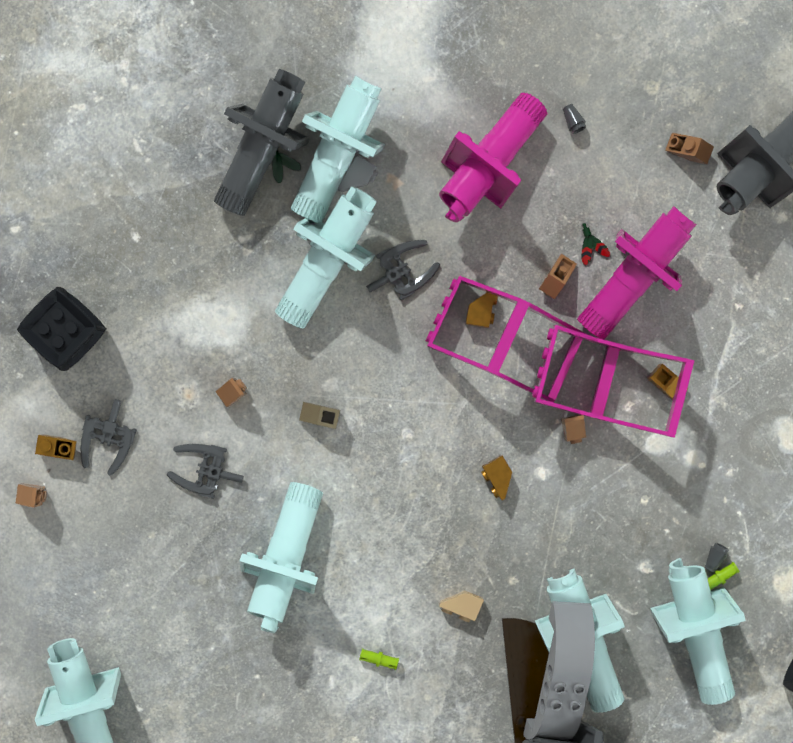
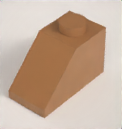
M561 254L545 277L539 290L555 299L565 286L577 263Z
M583 415L561 418L565 441L575 444L582 442L581 438H586Z

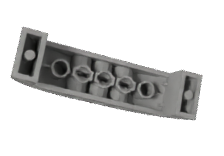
M552 601L549 621L554 630L536 716L535 719L527 718L523 735L526 739L538 737L569 741L575 736L579 728L591 681L595 651L594 618L590 603Z

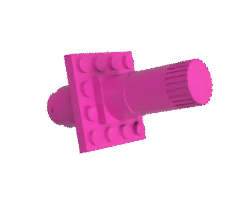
M525 92L520 93L478 145L465 133L459 131L455 135L441 163L454 172V175L439 192L441 200L449 207V211L445 215L447 219L452 222L461 221L464 219L463 216H468L484 196L500 209L507 202L521 182L519 175L515 171L507 169V166L548 114L545 106L535 96Z
M673 206L667 214L662 213L639 242L621 228L616 235L615 242L617 243L616 247L624 254L628 252L626 258L579 315L577 320L593 335L605 340L654 281L657 283L661 278L662 284L667 289L678 291L682 286L681 276L670 268L668 264L692 237L690 232L697 224Z

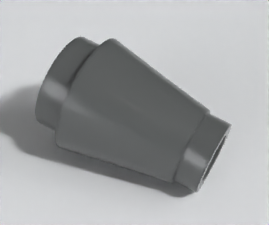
M569 104L562 109L569 131L576 134L586 128L585 119L573 104Z
M719 543L711 546L705 568L715 573L727 558L729 549Z

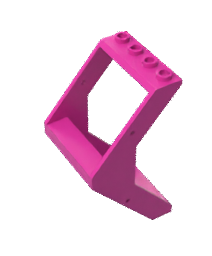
M459 275L458 279H453L449 288L452 290L450 297L445 296L441 305L444 307L442 314L438 313L433 324L436 325L434 332L430 331L425 341L428 342L427 347L479 368L532 394V388L499 372L527 309L559 326L581 333L584 332L521 298ZM460 282L516 304L488 366L433 344ZM573 337L547 396L542 394L541 399L554 403L583 339Z
M553 325V329L549 328L547 340H549L548 348L544 347L542 359H545L543 367H539L537 378H540L538 386H534L532 397L535 398L534 402L675 438L695 360L626 346L559 325ZM558 331L606 346L590 412L541 399ZM620 350L682 363L665 431L603 416Z

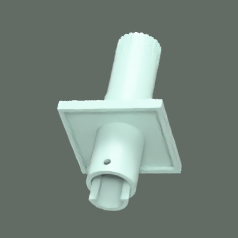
M355 75L351 85H346L332 117L319 111L304 116L302 122L306 124L305 127L314 132L317 130L321 131L319 137L322 139L291 206L295 213L311 221L322 223L355 153L359 152L360 155L369 158L382 152L385 144L365 134L379 105L380 100L378 96L382 88L374 86Z
M351 186L347 195L340 197L326 223H317L305 218L295 225L293 230L297 232L296 235L304 240H307V238L311 240V248L275 309V313L293 326L305 328L332 281L335 280L345 263H348L347 266L354 271H362L372 262L375 254L357 244V241L374 215L372 209L377 201L373 197Z
M290 482L266 555H263L262 559H259L257 554L247 552V554L242 553L241 571L258 577L247 612L263 619L262 631L275 633L278 630V623L283 622L293 588L311 594L315 592L318 577H315V573L304 570L303 573L300 572L306 545L323 495L322 491L312 486Z
M678 558L669 564L668 579L674 601L650 608L652 616L669 643H678L684 639L702 703L707 705L722 704L735 696V690L720 630L726 626L739 625L740 622L746 621L745 616L724 587L710 591L704 567L697 565L683 566L682 559Z
M574 568L569 570L570 573L562 578H548L549 586L547 587V592L551 603L552 601L590 603L592 606L595 651L587 698L592 711L603 713L618 708L625 700L603 635L616 633L625 626L607 594L589 599L583 579L576 574ZM548 615L535 620V623L548 652H550L554 630Z
M63 639L50 645L47 648L50 656L47 663L55 685L44 690L35 716L36 725L49 726L55 721L63 720L68 722L76 743H113L104 710L109 709L115 703L121 678L119 667L92 675L84 650L78 647L76 639Z

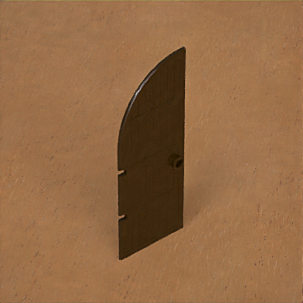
M502 618L514 743H522L524 740H528L523 735L527 718L535 719L549 652L536 623L523 619Z

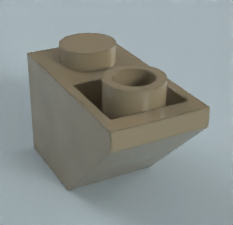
M303 402L299 421L337 429L341 410Z

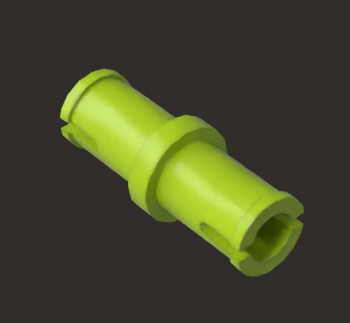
M734 562L720 571L716 570L715 574L708 578L710 590L721 583L725 584L727 579L740 572Z
M363 648L359 658L360 661L376 664V667L384 666L397 670L399 658L384 655L380 651L376 653Z

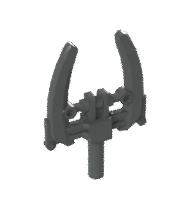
M427 240L408 241L377 254L376 258L381 260L380 265L382 268L385 267L386 272L385 276L366 286L368 291L372 292L390 282L395 285V292L400 294L399 299L403 300L424 286L435 275L440 267V263H434L421 277L414 280L410 276L411 269H407L406 266L408 264L400 259V254L414 248L426 246ZM393 258L397 260L399 267L393 266L390 260ZM403 275L408 280V284L404 285L401 280Z
M114 399L109 419L104 422L100 421L101 418L96 417L93 419L90 415H86L80 447L83 468L89 466V447L91 439L94 438L101 441L100 444L106 442L107 446L117 444L120 447L114 462L108 469L107 473L109 476L113 475L124 462L130 446L133 444L137 429L133 428L131 430L126 425L120 427L116 422L122 400ZM94 429H100L103 435H97ZM116 434L120 435L122 440H115L113 436Z
M183 444L173 448L175 452L203 454V461L201 464L198 463L200 469L196 470L199 477L195 483L180 477L172 471L167 472V476L173 482L189 491L214 499L215 495L213 493L218 487L216 481L220 478L239 483L243 482V475L223 471L221 462L225 460L223 455L224 452H227L226 448L204 444ZM210 456L214 457L212 464L208 466V458ZM205 475L208 478L207 485H203L202 482Z

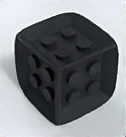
M56 287L28 313L18 326L17 331L49 363L60 371H67L97 343L107 328L85 305L68 293L66 289Z

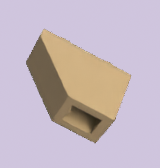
M463 591L441 600L439 607L442 608L441 611L449 615L456 613L460 615L459 618L461 620L470 622V620H476L484 599L468 591Z

